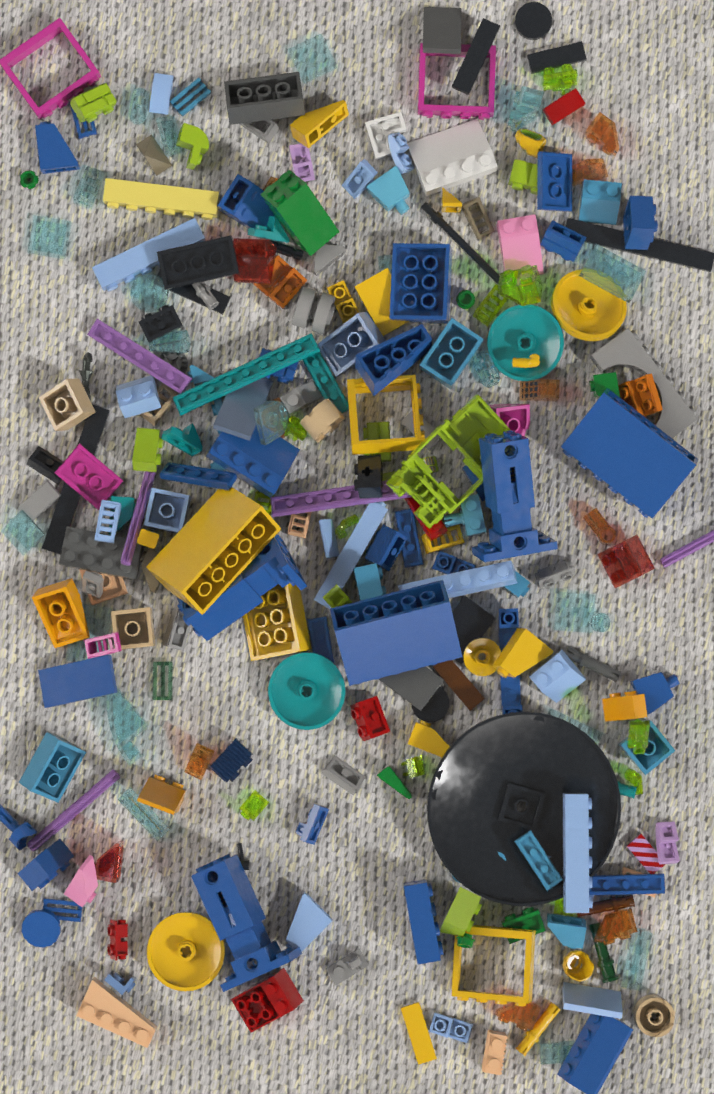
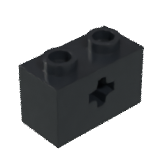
M381 455L358 456V463L354 464L355 475H357V480H354V490L358 491L360 499L383 497V463Z

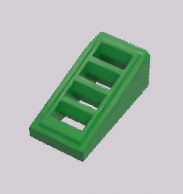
M387 766L377 774L378 778L405 798H412L410 791L390 766Z

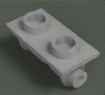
M565 559L553 564L555 568L553 572L550 566L537 570L535 577L539 582V587L549 588L555 582L571 579L575 575V567L572 565L571 560Z

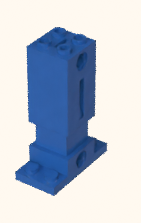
M514 430L504 431L503 435L491 433L486 434L485 438H479L486 507L492 511L493 528L488 529L490 544L489 542L478 543V546L472 547V554L483 562H490L558 549L557 541L532 527L530 508L535 507L529 439L522 436L521 433H516Z
M276 534L203 615L178 597L179 604L177 606L181 613L184 614L182 618L188 626H193V630L198 637L202 636L208 641L263 602L261 596L279 584L283 588L291 583L292 586L297 585L300 590H303L307 587V584L285 542Z
M227 854L196 869L197 873L191 876L220 941L226 939L235 959L231 962L234 973L225 977L226 981L220 985L223 992L289 963L302 954L300 947L293 949L290 946L281 951L276 940L271 942L262 923V920L266 919L265 914L237 854L232 857L230 854Z

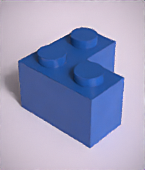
M59 838L18 872V875L31 891L37 887L42 889L58 875L56 871L59 869L64 871L71 865L69 861L74 855Z

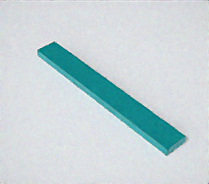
M312 333L176 395L172 397L180 416L320 352V349Z

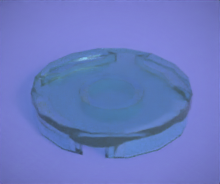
M145 274L134 280L130 296L138 309L146 312L157 311L168 300L169 291L164 289L161 277L155 274Z

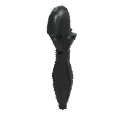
M88 352L84 355L83 367L79 372L83 380L82 385L91 401L88 386L89 379L93 371H90L92 354Z

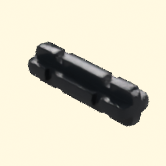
M269 240L267 244L268 250L276 251L288 257L292 256L297 260H301L304 254L300 249L296 248L295 250L294 247L282 243L278 244L273 240Z

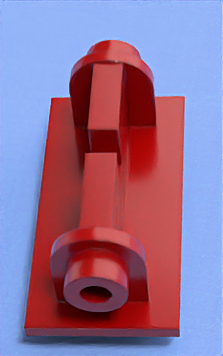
M125 919L118 920V923L115 920H110V924L107 927V933L110 936V944L107 946L108 956L117 961V956L120 960L126 959V955H128V941H121V938L128 937V923H126Z

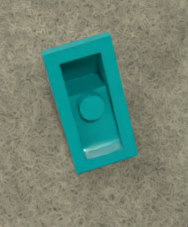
M269 216L267 227L256 225L255 228L248 229L247 235L285 243L290 241L280 222L274 216Z
M193 423L185 427L183 431L172 426L164 431L161 437L164 441L192 457L203 449Z

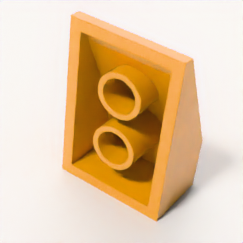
M72 578L39 588L35 592L32 600L54 648L90 637L80 594Z
M156 774L154 777L150 776L137 801L172 815L179 812L187 791L183 789L184 785L175 781L172 784L165 782L166 778Z

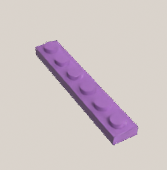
M99 319L95 321L87 334L180 394L185 392L192 380L188 375Z

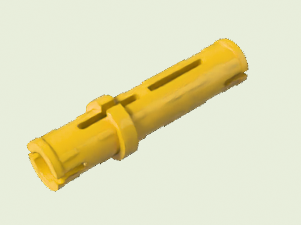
M550 1002L533 1027L525 1032L526 1036L516 1049L526 1056L535 1042H539L538 1038L561 1009Z

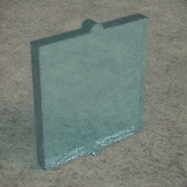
M23 510L14 518L9 519V523L1 531L23 556L32 547L37 546V542L45 535Z

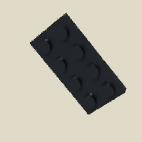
M231 235L157 252L165 290L240 274Z

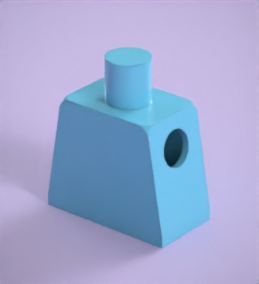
M394 166L366 186L367 192L386 211H390L395 207L400 215H403L410 209L404 201L409 197L410 193L397 166Z

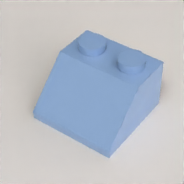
M151 375L116 386L118 404L124 418L162 408L155 379Z
M562 649L529 676L540 691L556 703L586 680Z

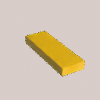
M416 1002L401 1007L418 1065L437 1059L420 1003Z

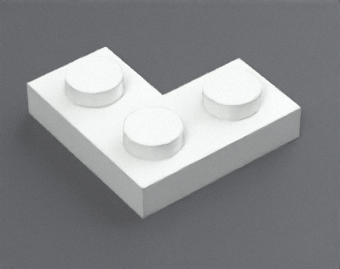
M401 112L365 122L376 160L391 156L388 135L407 131Z

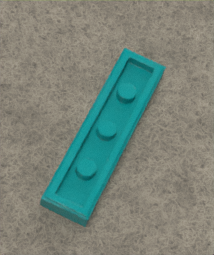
M317 352L302 359L324 400L329 399L342 414L349 411L348 401L321 353Z

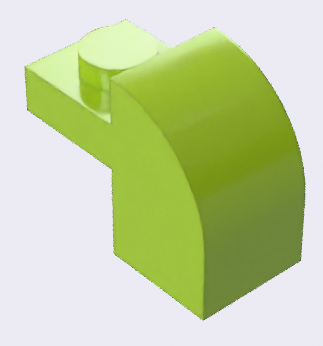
M183 123L176 146L190 150L186 168L194 170L197 165H200L203 154H206L209 150V140L200 128Z

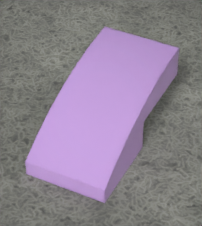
M301 143L290 145L294 174L304 182L315 180L309 148Z
M675 822L656 823V847L659 865L675 864L680 861L676 846L679 838Z

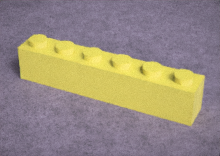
M110 178L105 179L103 202L108 208L118 209L119 206H123L129 211H137V208L145 209L147 213L164 211L163 214L169 216L181 213L186 218H194V215L201 216V219L212 220L213 217L217 218L220 194L217 191Z

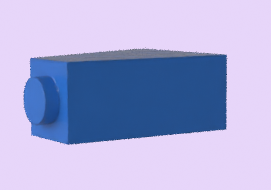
M45 121L41 122L40 125H35L39 164L42 174L80 170L78 161L55 124Z

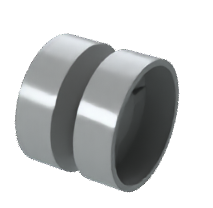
M304 286L297 303L292 325L305 329L311 319L313 320L312 331L324 335L327 325H330L334 314L336 296L323 292L317 302L316 290Z

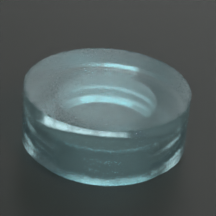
M605 613L594 614L591 618L592 629L596 632H606L610 627L609 616Z

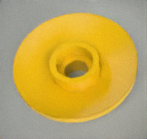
M477 638L466 646L463 654L464 664L474 675H491L497 670L493 664L500 655L501 650L494 641L488 638ZM480 653L486 655L484 660L478 658Z

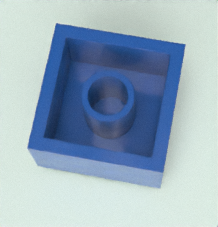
M653 196L629 197L623 214L625 249L648 250L650 242H653L654 232H657L658 221L654 218L656 215V204H653Z

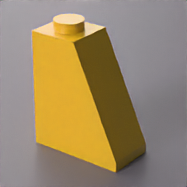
M517 628L493 666L498 669L497 673L504 678L516 677L552 655L554 651L526 628Z

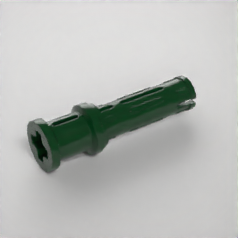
M601 922L590 924L589 928L599 960L597 966L600 967L603 977L602 983L618 980L619 977L616 975L613 966L614 959L610 958Z

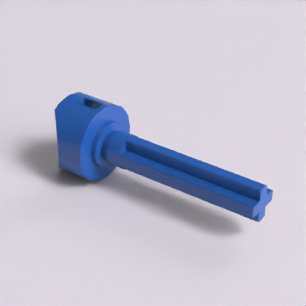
M0 804V821L12 832L9 840L20 851L26 847L28 836H32L38 831L28 821L20 825Z

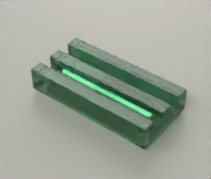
M153 662V700H172L173 662ZM157 666H161V696H157ZM165 666H168V696H165Z

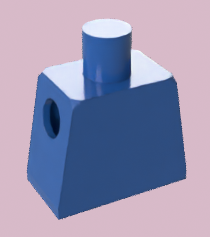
M662 672L630 681L636 694L645 695L647 714H651L673 698L674 695L671 688L680 684L675 674L665 678Z

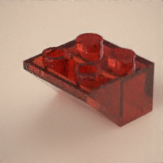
M234 238L233 242L240 274L233 275L234 282L271 284L277 250L270 239Z
M638 534L597 554L614 588L655 569Z

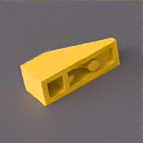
M341 100L301 115L290 124L293 138L305 147L310 148L349 115L346 101Z
M420 720V723L415 722L407 744L443 757L450 746L434 729L430 728V723Z

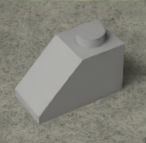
M311 381L280 397V400L288 414L292 416L323 396L314 381Z

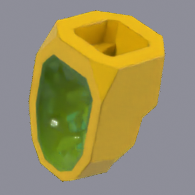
M519 129L515 134L516 142L520 144L527 155L538 158V152H543L546 139L541 134L527 129Z

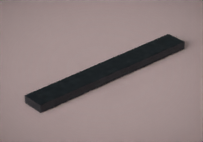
M567 218L565 227L587 237L585 243L706 272H711L713 252L653 239V242H650L648 250L625 249L624 231Z
M93 405L95 413L86 419L78 444H81L95 456L110 410ZM65 482L42 549L61 555L66 527L71 526L81 497L79 493Z

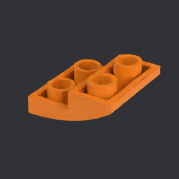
M647 374L618 385L620 398L644 417L663 410L652 374Z

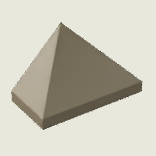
M152 134L136 144L156 176L172 166Z

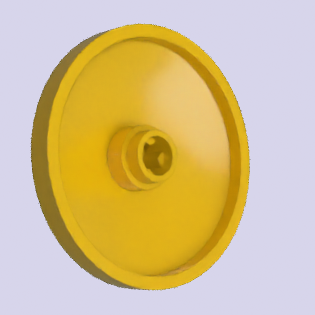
M580 269L566 274L559 280L551 296L552 313L561 328L571 336L581 340L600 341L609 338L617 332L626 316V299L621 288L613 279L599 271Z
M179 912L166 917L155 927L148 940L147 959L152 973L162 984L174 990L194 991L206 986L218 975L224 963V939L220 941L211 920L198 913Z

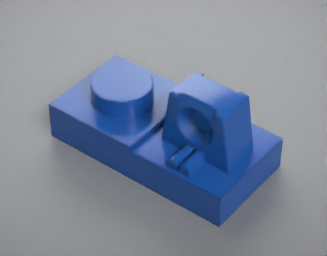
M314 804L309 811L307 824L299 822L295 833L301 836V841L315 845L328 814V808Z

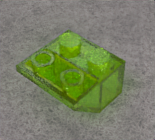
M526 265L521 269H509L500 273L498 293L521 306L541 302L543 285L537 265Z

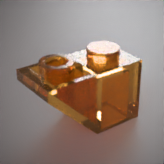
M599 112L585 132L586 139L594 145L596 143L600 145L603 142L605 145L602 147V151L607 155L613 154L616 156L619 151V143L615 122Z
M621 909L618 912L605 914L594 938L595 942H603L604 945L615 943L614 939H628L632 933L638 932L632 909Z
M511 1002L497 1008L495 1014L498 1016V1020L507 1024L511 1021L516 1023L517 1028L527 1031V1028L533 1030L541 1007L532 1002L526 1003V1006H515V1002Z

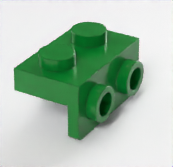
M526 908L522 910V914L516 916L513 913L505 916V920L501 921L505 928L536 930L535 935L546 931L538 908ZM507 938L509 944H512V943H515V942H517V941L523 940V939Z

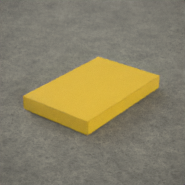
M388 268L354 286L369 315L383 336L409 322L389 319L391 273Z

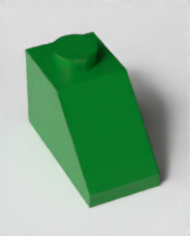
M616 372L592 376V380L589 381L590 392H594V397L599 399L607 388L620 397Z

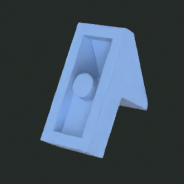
M363 159L345 180L342 187L355 199L366 189L367 185L374 181L373 178L378 172L366 159Z

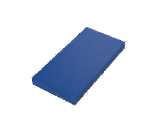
M109 654L38 670L44 708L118 693L112 657Z

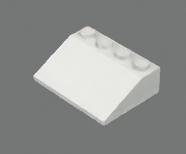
M478 119L407 143L410 147L408 150L425 197L442 191V187L449 189L494 173L498 168L492 149Z

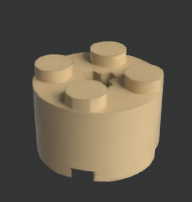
M325 399L315 406L312 412L300 421V424L317 443H320L327 433H332L339 427V424L345 417L329 399Z
M650 994L643 996L637 1001L633 1009V1018L635 1024L644 1034L652 1037H662L673 1028L675 1012L663 997ZM651 1013H657V1018L653 1019Z

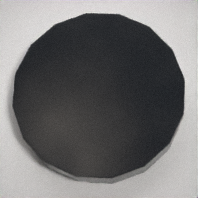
M539 2L524 4L515 15V27L518 33L528 40L543 38L551 29V12L545 5Z
M439 687L422 711L412 704L411 707L414 714L420 720L436 722L447 714L449 697Z

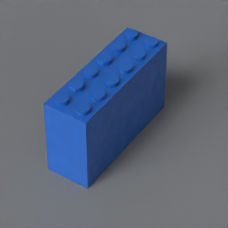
M609 388L604 391L561 446L565 455L577 459L578 464L583 469L591 470L597 480L600 482L605 481L609 484L608 488L616 494L619 492L624 496L623 500L631 506L634 504L639 508L638 511L644 517L648 518L649 516L652 519L698 462L697 457Z
M443 580L330 608L333 627L349 686L462 657L453 613Z

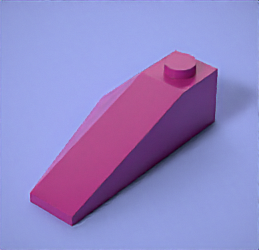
M530 404L488 405L510 430L521 433L525 437L526 429L529 430Z

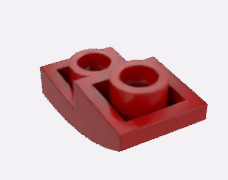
M575 88L542 110L553 126L586 105V103Z

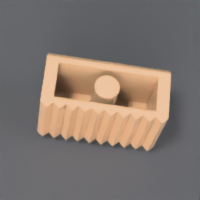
M488 1030L482 1062V1071L484 1073L502 1074L503 1059L505 1058L504 1051H506L505 1047L507 1046L506 1039H508L505 1032Z

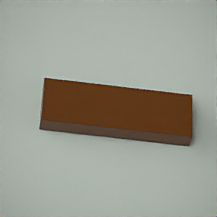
M453 660L437 663L433 666L469 711L485 699Z

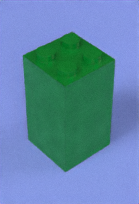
M290 170L283 173L276 182L269 185L260 194L291 239L309 256H312L339 233V230L309 186Z

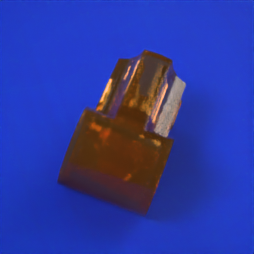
M597 508L593 509L583 519L601 544H612L616 537L615 530L610 527ZM609 531L612 534V539L604 540L602 532Z

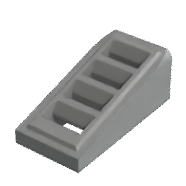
M272 120L257 121L254 126H251L253 122L240 124L267 143L271 142L279 130L277 123ZM264 122V126L261 130H258L259 126Z

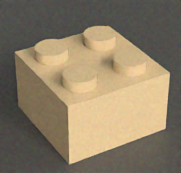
M79 378L66 379L39 397L55 431L69 430L95 413V409Z
M152 608L111 611L113 633L118 632L122 650L156 646Z

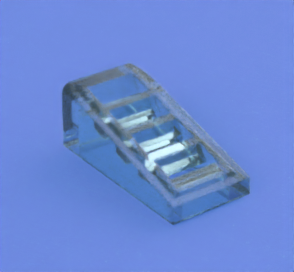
M86 167L73 197L74 204L92 210L105 172ZM89 172L96 174L93 176L98 177L97 180L89 178ZM86 181L95 184L94 187L85 184ZM83 188L92 191L91 194L83 192Z
M187 330L176 331L150 342L148 349L153 352L188 353L191 341Z

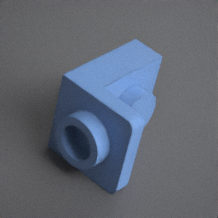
M110 972L104 979L121 995L125 991L129 993L136 985L133 982L136 979L134 975L126 984L123 982L125 979L117 972L114 974Z

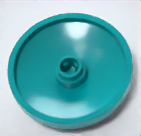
M531 304L513 306L503 311L491 325L487 339L489 356L495 367L511 379L533 381L542 378L557 366L564 350L562 328L556 318L542 307ZM531 354H538L540 356V364L537 367L517 368L512 366L513 358H529Z
M311 652L297 653L283 660L272 673L268 686L269 701L275 714L285 724L301 730H313L330 723L340 712L346 694L345 681L339 668L327 657Z

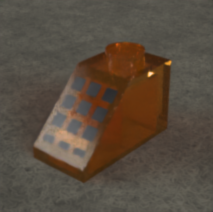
M537 379L520 381L519 401L557 402L559 400L560 380Z

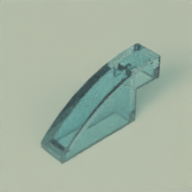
M117 687L118 693L107 695L108 721L114 741L128 765L131 766L143 756L131 740L149 725Z

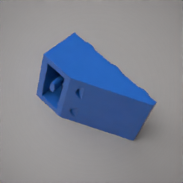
M237 174L218 204L220 212L248 229L255 228L256 225L267 227L269 216L276 217L260 195L264 191L239 174Z

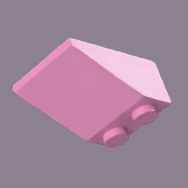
M536 215L498 220L496 226L506 280L544 274Z

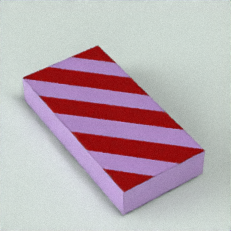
M641 833L626 845L649 874H655L665 865H659L657 852Z

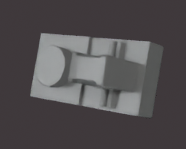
M85 571L82 591L100 599L103 594V576L97 572Z
M358 948L327 967L326 970L334 984L338 985L369 964Z

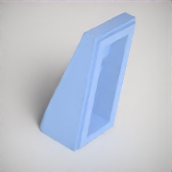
M107 500L101 501L95 541L114 544L121 512V503ZM105 509L115 510V512L106 511ZM104 516L114 517V520L105 519ZM102 523L113 526L112 528L102 526ZM101 531L110 532L111 536L100 533Z

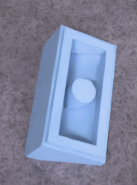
M333 519L319 520L325 557L327 559L339 557Z

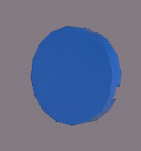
M46 909L31 911L26 915L22 923V934L25 940L35 947L44 948L51 946L57 941L61 933L59 918L53 912Z

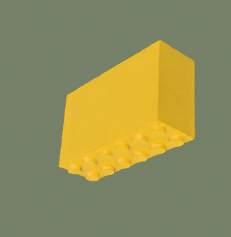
M232 487L230 490L218 489L146 568L168 591L203 615L276 536L281 528L260 504Z

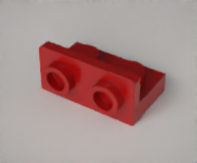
M377 696L350 705L351 716L356 721L358 726L357 732L363 741L390 732Z

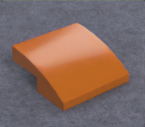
M276 255L252 284L283 309L306 283L307 279L279 255Z

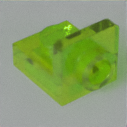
M254 790L240 806L239 809L242 810L240 814L248 821L250 819L254 821L269 804V801Z

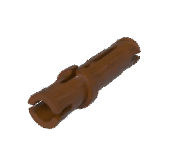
M633 894L618 898L613 896L611 899L593 902L592 908H589V913H577V917L613 910L618 912V909L635 907Z

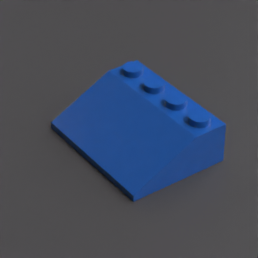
M393 243L390 320L429 324L449 323L452 247L450 244Z
M257 422L250 441L221 431L206 457L227 471L236 473L238 478L270 498L279 488L300 449Z

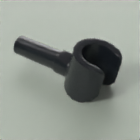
M238 843L239 860L244 870H249L250 860L244 859L242 843Z

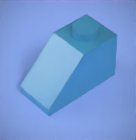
M547 913V926L562 945L571 949H583L587 929L586 919Z

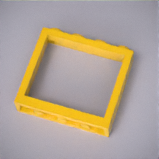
M416 375L398 376L380 391L410 390L415 437L359 441L356 394L371 393L362 378L347 379L352 455L413 451L425 440V432L420 429V426H424L423 414H419V410L422 409V400L417 396V393H421L420 383H416Z
M473 925L470 932L465 931V933L471 935L526 939L523 996L460 990L462 947L457 946L458 940L456 937L458 936L455 935L451 996L457 997V1000L461 1001L475 998L476 1002L481 1003L495 1000L496 1004L503 1005L507 1004V1002H515V1006H526V1003L529 1004L532 1001L536 930Z

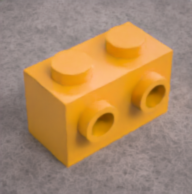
M636 691L624 692L625 696H621L620 692L609 694L610 698H603L605 722L647 717L645 695L636 694Z

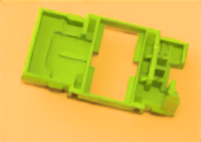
M478 394L452 416L453 419H445V423L439 425L407 456L408 459L401 462L403 466L386 482L398 497L406 493L418 502L420 507L414 514L429 529L434 524H437L446 512L451 514L483 483L479 438H485L486 434L491 433L503 435L504 431L510 430ZM437 434L452 451L457 448L465 457L462 461L478 478L459 499L442 481L438 483L430 475L433 471L417 455Z

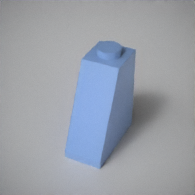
M306 892L302 894L285 940L287 947L292 946L293 949L300 947L301 951L332 922V918Z

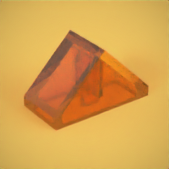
M586 159L572 166V187L581 185L584 179L599 180L609 177L604 159Z

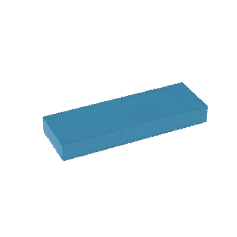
M531 830L515 840L516 845L547 891L563 881Z

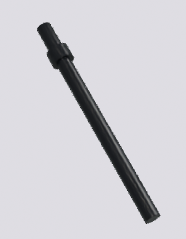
M427 202L421 206L431 217L430 220L435 225L438 224L500 287L506 283L443 219L444 216L439 211L436 212Z

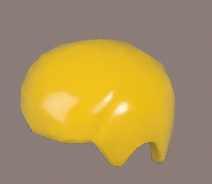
M573 950L564 957L563 970L569 978L581 982L587 980L592 975L594 964L587 953L581 950ZM577 959H578V965H577L576 967H574V965H575V963H576V961H577Z

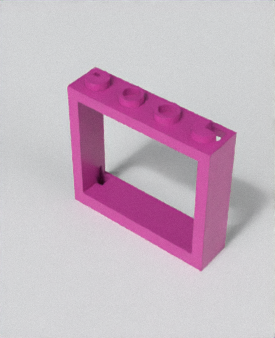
M61 18L0 59L1 67L39 120L47 116L50 117L56 108L65 107L70 98L84 92L83 89L89 85L90 87L94 86L101 77L98 69ZM63 32L88 66L90 72L38 108L10 68Z
M420 43L418 115L426 116L427 118L437 115L443 119H450L452 116H459L460 119L478 117L480 120L493 117L496 45L491 46L486 57L489 58L487 107L424 104L426 56L465 57L470 45L461 44V54L423 53V43Z

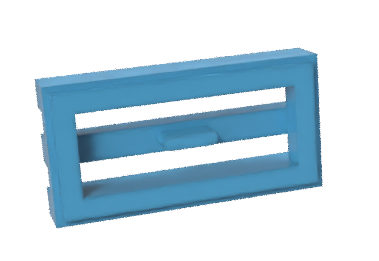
M197 78L174 97L170 103L183 117L210 95L211 91L200 78ZM198 84L200 85L195 91H193L189 96L182 100L178 105L176 104V102L183 98ZM202 90L205 91L186 108H184L183 110L180 109Z

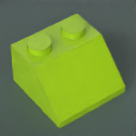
M460 887L440 932L462 937L465 931L470 932L474 924L471 918L473 914L478 915L482 906L479 903L481 897Z

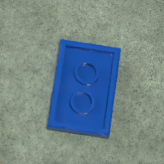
M538 152L537 210L572 211V154Z

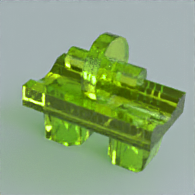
M571 64L563 65L561 72L555 73L552 67L545 68L543 90H559L560 95H565V89L577 85V69L573 70Z
M640 719L629 722L627 746L628 748H633V754L645 753L649 738V720L643 722Z

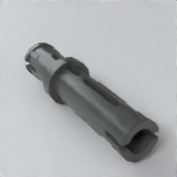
M569 646L565 653L570 660L578 663L580 667L584 666L614 682H617L621 671L588 656L589 654L586 652L583 654Z

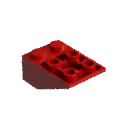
M285 968L269 975L231 999L251 1033L295 1010L304 1002Z

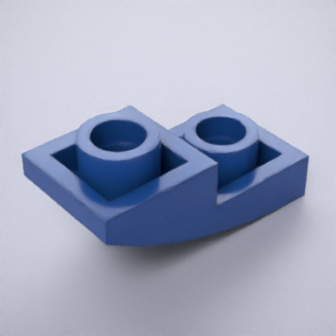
M439 551L432 569L444 574H451L474 569L477 566Z

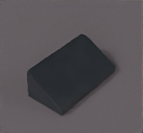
M38 446L28 458L27 465L58 485L62 481L54 472L63 461Z

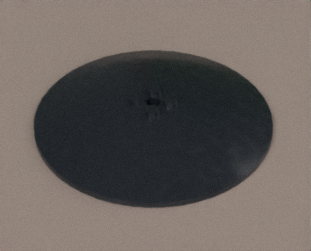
M528 711L510 712L488 718L474 725L458 737L447 749L438 763L430 783L427 799V821L430 836L438 856L449 872L463 886L475 894L496 903L511 906H535L563 898V881L547 891L516 845L515 840L531 830L547 856H550L549 859L563 879V793H587L588 798H592V809H589V817L592 818V829H589V837H592V849H589V857H592V868H589V876L593 877L608 858L614 846L620 825L621 797L613 768L601 748L585 732L575 725L549 714ZM525 801L527 808L524 811H518V802ZM498 852L504 854L506 861L499 856Z

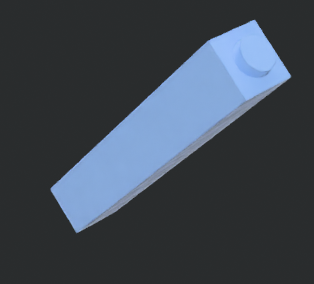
M369 503L314 601L328 609L331 608L322 597L336 584L343 590L388 511L385 508V503Z

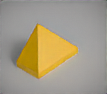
M442 187L441 212L460 213L462 202Z

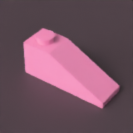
M88 856L64 892V895L82 908L86 902L91 903L97 895L95 890L98 887L93 856Z

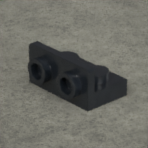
M164 305L158 309L159 312L153 315L148 313L141 317L142 320L138 321L149 343L183 327L173 305Z

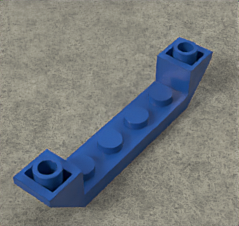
M518 608L499 609L498 636L501 652L516 629L519 628ZM500 675L502 714L523 712L520 675L507 678Z

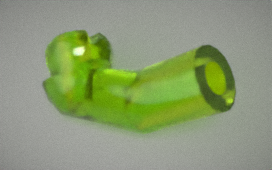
M353 514L339 523L335 529V535L337 534L338 539L341 540L348 535L345 530L359 522L358 516Z
M633 769L626 770L624 774L625 779L633 784V786H637L635 795L643 794L642 776Z

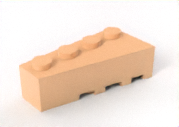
M96 977L92 979L76 1015L146 1048L150 1045L158 1027Z

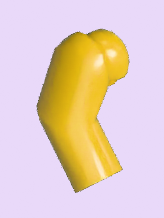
M531 354L529 358H513L512 366L517 368L537 367L540 364V356L538 354Z

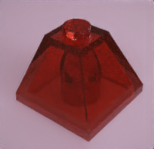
M118 841L97 859V863L94 862L97 880L117 883L121 879L124 841Z

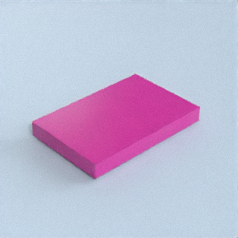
M78 444L54 472L98 510L100 509L101 501L108 500L123 482L120 477L81 444Z

